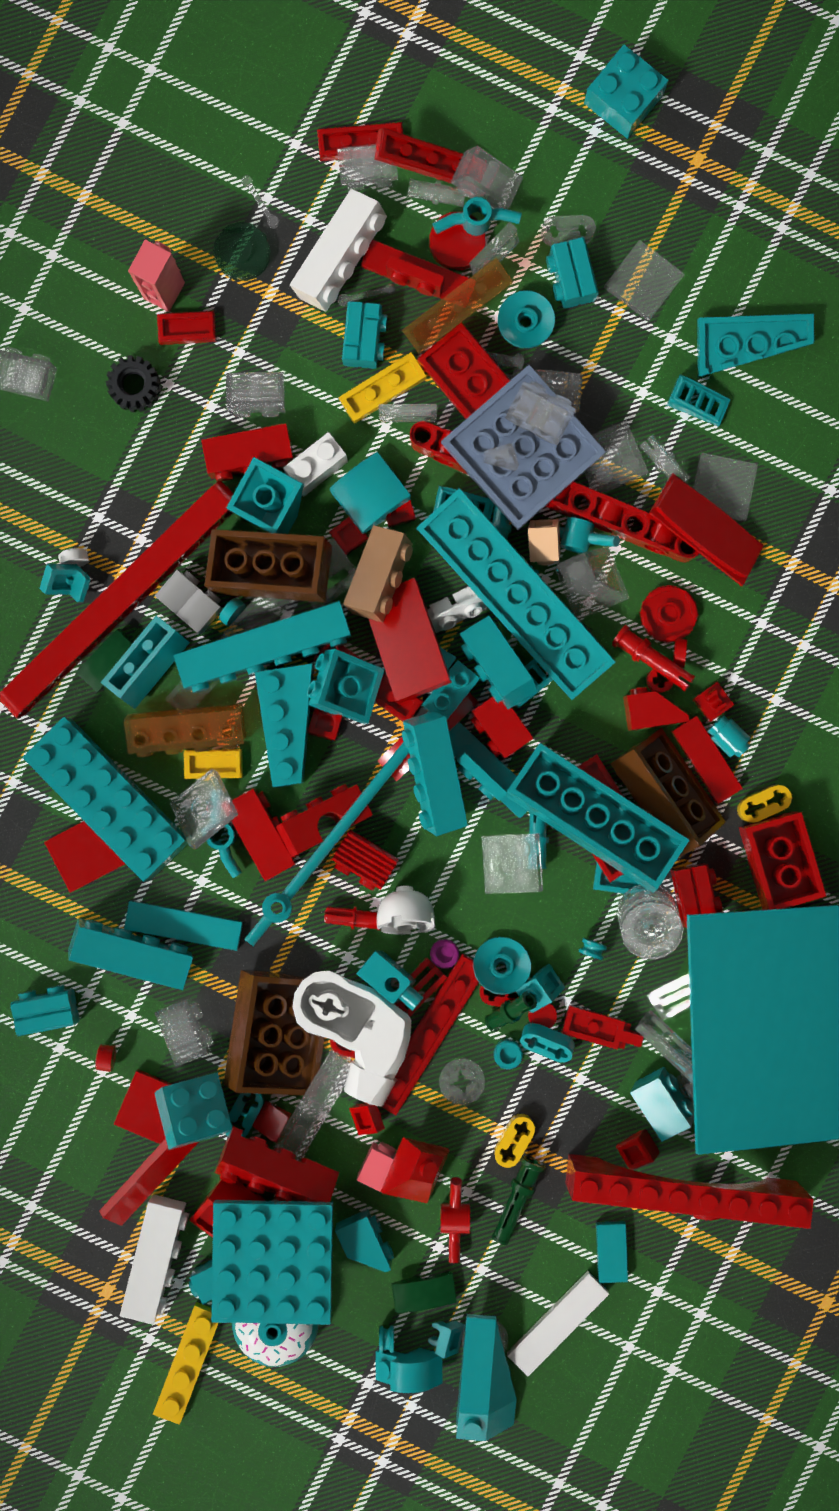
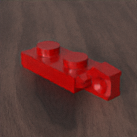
M570 1004L561 1031L562 1034L617 1050L618 1048L625 1049L626 1043L641 1047L644 1038L643 1034L630 1030L631 1024L625 1022V1020Z

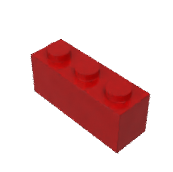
M286 423L201 440L207 474L211 479H216L217 482L231 480L233 475L245 474L253 457L279 471L284 470L283 467L294 459Z
M253 788L224 804L223 807L264 881H267L296 865L297 861L295 858L299 855L291 858L276 829V826L281 824L277 816L272 818L267 808L271 804L263 791L258 793L257 789Z

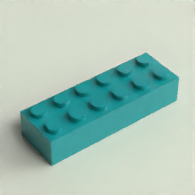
M63 717L22 757L143 882L151 881L191 841L70 718Z
M541 743L538 744L507 790V798L652 893L659 888L689 842V839Z

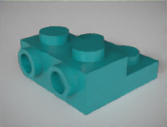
M337 649L325 650L324 654L321 653L315 664L316 670H319L317 679L310 683L307 690V697L310 698L309 705L333 715L339 714L362 724H368L385 669Z

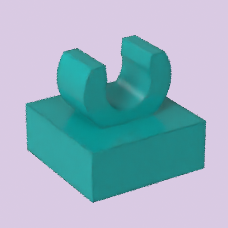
M456 1320L447 1324L443 1321L432 1323V1327L440 1332L439 1338L433 1336L428 1339L431 1345L436 1346L435 1354L442 1358L457 1354L465 1324Z

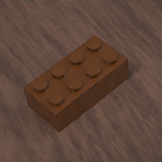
M212 529L204 586L218 595L326 602L332 545L324 536Z

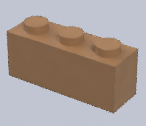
M373 525L343 603L352 614L383 623L386 614H389L391 611L393 594L402 582L404 565L410 560L413 551L412 543L405 533Z

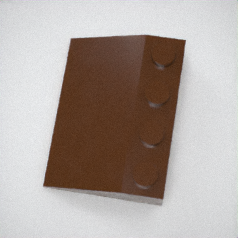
M241 970L223 1082L225 1086L236 1093L316 1096L325 1037L306 1032L297 1023L292 1007L294 993L302 980L307 977L265 971Z

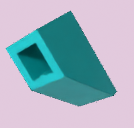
M366 1209L336 1224L335 1232L347 1258L383 1272L391 1270V1259H394V1254L388 1242L383 1243L379 1234L382 1232V1227L376 1215L371 1216L369 1210Z

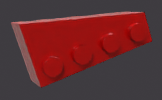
M233 1126L226 1139L215 1173L220 1175L221 1180L236 1184L239 1181L247 1184L249 1190L263 1194L264 1191L275 1194V1199L279 1201H331L339 1172L307 1158H301L299 1162L295 1160V1154L284 1148L269 1149L266 1140L257 1136L253 1139H246L241 1136L243 1130Z

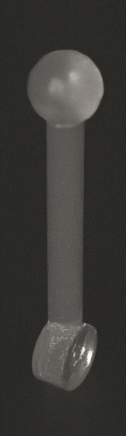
M248 175L243 176L241 183L249 189L268 218V226L273 229L277 228L279 220L270 213L253 187L252 178Z
M388 283L383 288L350 296L340 294L337 298L338 304L345 307L349 301L384 293L392 295L396 291V287L394 284Z

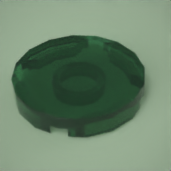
M237 222L226 226L214 241L213 254L218 268L225 276L235 281H249L257 278L265 271L270 262L271 250L266 235L251 223Z

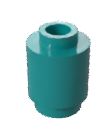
M723 715L708 729V732L712 735L711 739L729 757H732L734 754L740 757L751 746L748 743L751 737L732 718L728 719Z

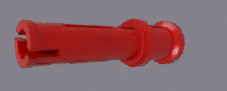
M625 625L613 640L612 647H619L630 654L634 662H644L685 692L690 685L683 681L681 677L692 683L696 676L653 649L650 640L647 638L641 639L630 631L628 625Z

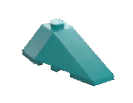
M467 1314L456 1414V1439L487 1441L514 1425L517 1399L496 1316Z

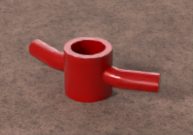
M453 1177L450 1180V1203H441L440 1233H449V1263H460L461 1234H470V1204H461L462 1180L459 1177Z

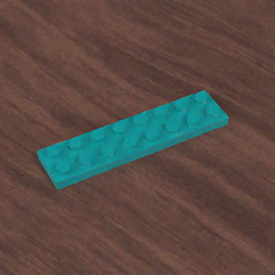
M461 488L454 492L417 527V530L571 700L616 662Z

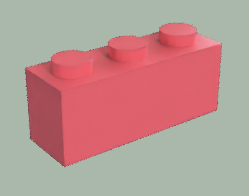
M144 240L128 272L144 300L170 312L185 281L180 273L181 270L176 264V260L172 256L171 249L161 242L155 241L153 244Z

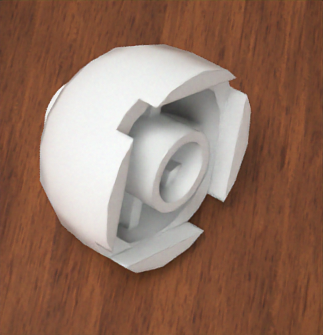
M411 886L397 887L396 892H392L382 899L377 910V929L381 928L383 933L405 935L411 934L410 930L419 927L420 933L432 930L435 927L434 910L428 897L418 891H413Z

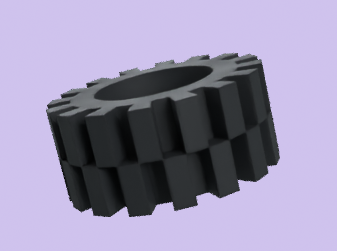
M129 355L127 360L121 357L118 359L120 363L117 365L113 363L110 366L113 370L111 372L108 371L106 375L108 377L106 386L109 389L107 390L109 395L117 405L124 410L126 408L129 409L130 412H135V409H138L140 412L145 411L144 407L146 406L151 408L153 406L152 401H157L159 398L157 393L161 392V386L159 385L161 381L156 370L147 360L144 361L142 357L137 356V359H134L132 355ZM131 374H138L144 379V387L137 394H129L123 388L125 378Z

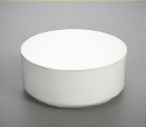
M82 548L68 549L58 555L60 564H77L81 567L89 563L87 551Z

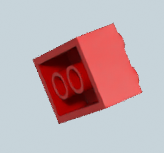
M793 811L738 827L762 910L788 908L826 897L802 812Z

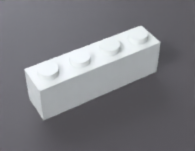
M350 189L290 283L291 288L301 300L325 312L336 301L339 291L346 280L352 276L358 261L368 251L369 244L376 233L382 229L387 218L377 200Z
M154 1194L149 1200L120 1312L121 1317L154 1325L158 1315L163 1316L168 1298L163 1297L165 1287L170 1288L175 1272L174 1269H170L172 1259L178 1258L182 1241L177 1240L179 1231L185 1230L189 1213L184 1212L186 1202Z

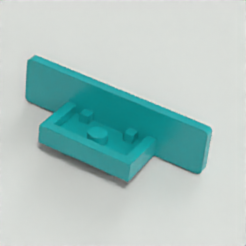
M458 722L449 731L453 754L460 764L457 769L468 780L474 777L482 785L478 789L488 799L492 800L495 797L498 801L503 802L518 818L523 817L527 810L506 797L507 790L517 776Z

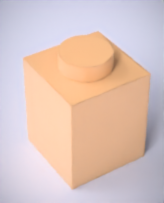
M559 519L530 520L528 527L530 562H537L539 565H550L554 561H559L561 553Z

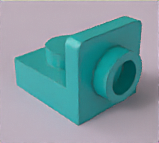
M548 964L542 967L516 992L520 996L528 991V993L531 992L535 996L537 1006L529 1010L533 1013L552 1003L565 989V986L551 965Z

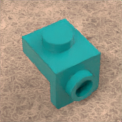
M47 563L39 589L45 595H71L76 602H84L91 579L77 564Z

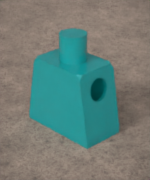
M375 951L356 973L392 1004L402 1001L413 1011L424 998L412 988L416 980L384 951ZM393 978L399 981L400 985L397 990L391 986Z

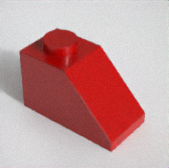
M647 687L631 689L630 695L623 697L628 731L689 721L688 714L656 691L647 692Z

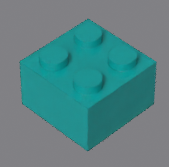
M623 45L587 88L584 104L628 139L663 97L669 80L626 45Z
M218 1072L164 1086L154 1092L169 1150L224 1135L232 1130Z

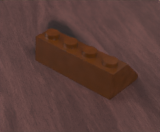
M662 728L610 763L641 809L689 839L679 857L700 847L726 823Z

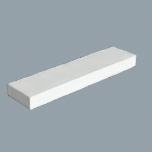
M587 1271L507 1352V1356L529 1376L609 1295L608 1290Z

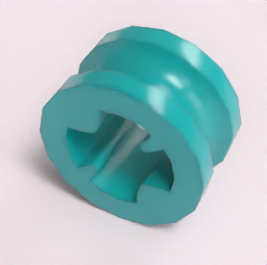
M583 938L584 946L579 948L578 952L603 960L602 952L607 949V946Z
M383 1325L379 1326V1353H383L384 1350L394 1353V1325H390L388 1329H385Z

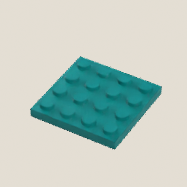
M215 1200L213 1203L211 1322L330 1325L333 1202Z

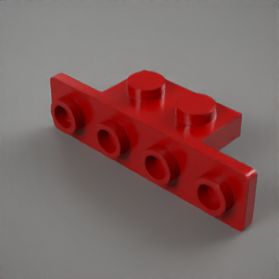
M372 240L369 244L368 251L361 262L362 268L387 277L398 285H407L417 289V291L426 296H435L462 308L468 306L476 286V281L375 240Z

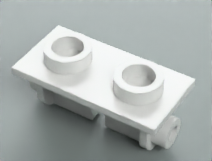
M468 586L452 594L456 601L455 604L451 605L448 597L429 605L430 609H427L434 630L438 633L442 630L453 628L456 623L466 618H473L479 615L487 606Z

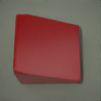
M266 1100L252 1127L276 1143L291 1113Z
M647 1129L638 1131L616 1145L617 1150L630 1170L653 1163L659 1155V1149Z

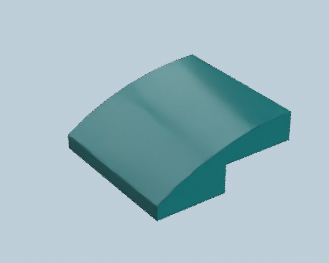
M378 452L351 469L331 486L329 490L362 534L372 529L373 525L377 526L385 521L387 514L408 502L411 497L410 493Z

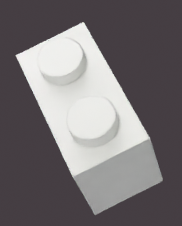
M328 432L283 467L286 475L304 484L302 493L304 497L344 466L348 460L346 453Z

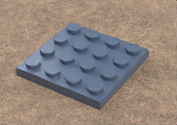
M530 365L524 368L441 441L444 448L517 530L606 453Z

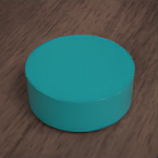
M233 598L222 609L219 620L226 626H231L242 615L246 604L239 598Z
M504 1039L498 1042L493 1052L495 1062L503 1069L516 1068L521 1063L523 1057L520 1045L512 1039Z

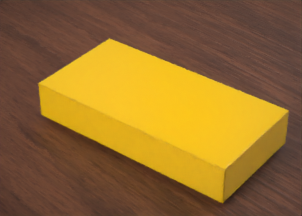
M242 749L184 750V779L243 778Z

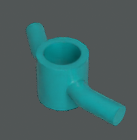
M474 197L465 203L463 212L450 214L432 223L435 232L439 234L455 225L463 224L467 233L479 236L488 231L491 221L502 220L520 224L522 212L505 208L492 209L486 199ZM480 212L485 218L481 221H474L469 216L471 213Z
M568 517L565 527L559 526L560 538H562L560 547L576 553H588L590 544L618 547L620 538L615 535L593 533L595 525L592 522L579 518Z
M213 791L211 804L213 823L207 827L205 839L211 848L219 850L222 863L231 877L235 878L243 873L232 857L230 847L237 839V830L231 822L224 821L222 809L225 792ZM219 825L228 829L229 840L226 844L215 841L213 837V832L218 830Z

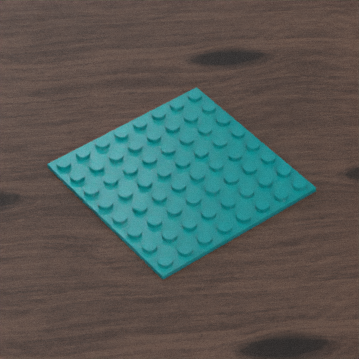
M839 905L687 915L696 1154L838 1140Z

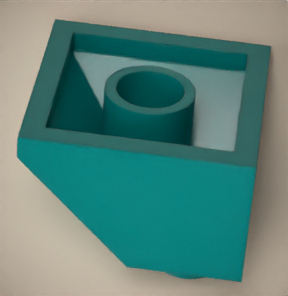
M253 457L226 509L269 533L288 534L298 516L304 484Z

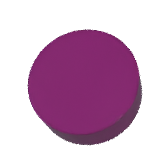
M449 939L437 940L430 950L431 960L440 968L452 967L459 958L457 945Z

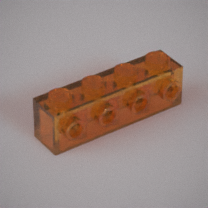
M242 704L128 714L124 719L128 754L137 753V757L152 756L157 751H165L169 755L179 754L183 752V749L194 748L195 752H205L211 750L213 746H223V749H236L240 747V744H244L246 739Z

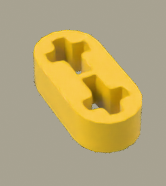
M782 785L767 787L742 799L737 807L738 815L745 822H759L788 808L792 801L791 792ZM775 790L777 793L784 794L780 806L778 803L767 804V800L774 797L773 792ZM749 802L751 805L761 803L763 806L755 811V817L745 814V810L748 809L747 803Z
M517 1114L513 1116L499 1138L494 1149V1155L500 1166L505 1168L515 1166L532 1140L535 1126L528 1115ZM523 1121L527 1122L526 1127L529 1131L527 1133L522 1131L518 1139L514 1138L517 1134L515 1124L521 1125ZM511 1142L514 1143L512 1147L514 1157L508 1156L506 1160L502 1159L503 1155L500 1150H507Z

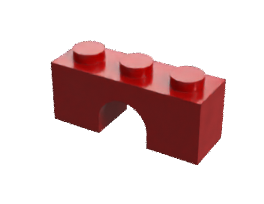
M344 784L331 791L333 797L323 801L322 797H318L306 804L308 810L299 814L295 809L281 817L283 822L277 825L276 829L291 858L323 841L318 832L320 817L327 816L338 823L362 794L357 784L350 788ZM368 805L351 826L373 815Z

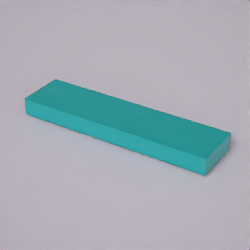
M130 900L124 929L237 951L243 921Z

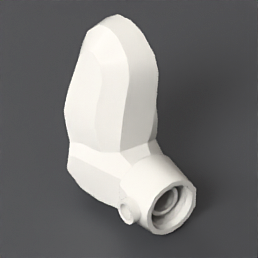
M331 971L314 972L302 980L294 993L292 1007L297 1023L308 1033L332 1039L339 1045L355 1051V1061L350 1063L344 1092L368 1104L383 1106L397 1081L395 1075L405 1059L411 1033V1019L409 1015L395 1004L390 1003L371 987L349 980Z

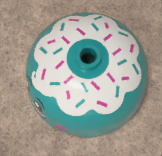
M232 1323L233 1335L240 1350L252 1361L268 1367L286 1366L303 1357L313 1345L319 1328V1324Z

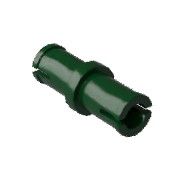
M526 991L514 1000L503 1002L498 1010L485 1017L487 1028L490 1031L496 1032L508 1023L513 1024L519 1021L521 1015L536 1008L537 1001L535 996L531 992L528 993Z

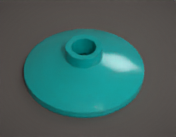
M519 291L510 295L502 303L498 313V327L502 336L510 344L519 348H533L541 345L549 338L555 324V314L550 302L541 294L533 291ZM522 319H528L531 322V325L528 327H524L521 325L520 321Z
M498 937L486 941L479 947L474 957L473 970L476 979L486 990L495 994H510L519 990L527 982L531 971V961L525 948L517 941ZM498 964H503L506 967L504 973L496 970Z

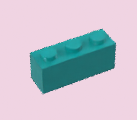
M156 615L101 683L121 700L136 709L175 661L173 655L181 653L190 642Z
M490 616L460 633L464 642L460 647L469 661L475 660L477 666L474 668L483 682L489 681L491 687L488 689L497 703L502 701L506 708L510 709L538 692L533 678Z

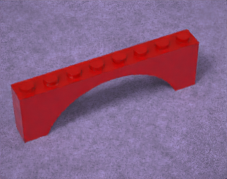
M568 1155L565 1183L572 1201L811 1229L814 1199L795 1180L767 1177L764 1180L752 1183H704L642 1173L611 1164L598 1157Z

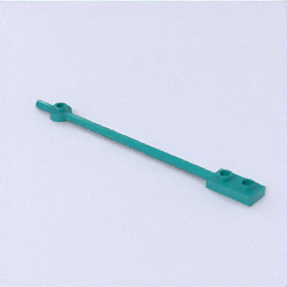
M458 660L449 670L452 683L433 690L421 705V707L428 711L427 713L435 711L446 716V719H448L479 681L480 677ZM404 742L281 894L274 893L265 898L262 904L263 917L244 939L254 947L272 923L283 922L290 916L292 911L291 899L409 754V749ZM275 902H279L283 906V910L279 914H275L271 910V906Z

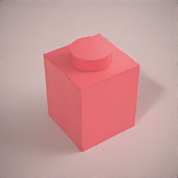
M373 1142L358 1172L357 1181L381 1192L395 1158L396 1149L383 1142H380L379 1145Z

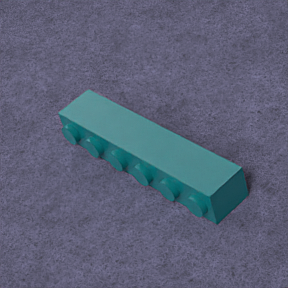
M338 601L175 654L173 657L184 689H192L193 693L209 689V683L220 680L221 684L232 682L237 679L236 674L247 671L248 675H253L255 672L264 671V665L275 662L276 666L292 662L291 657L301 653L303 657L315 655L320 652L319 647L330 644L331 648L345 645L347 644L346 639L352 636L342 605Z

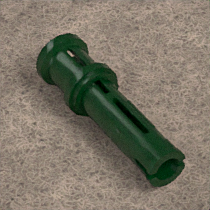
M522 1156L520 1160L522 1162L517 1177L511 1181L512 1192L491 1236L494 1241L502 1245L509 1244L527 1198L535 1193L536 1188L534 1186L539 1174L544 1172L546 1168L543 1163L529 1156Z

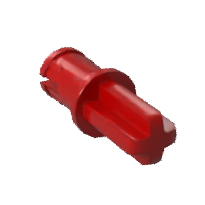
M328 906L325 910L324 921L328 924L351 926L353 930L355 927L377 929V912L357 910V907L347 909Z

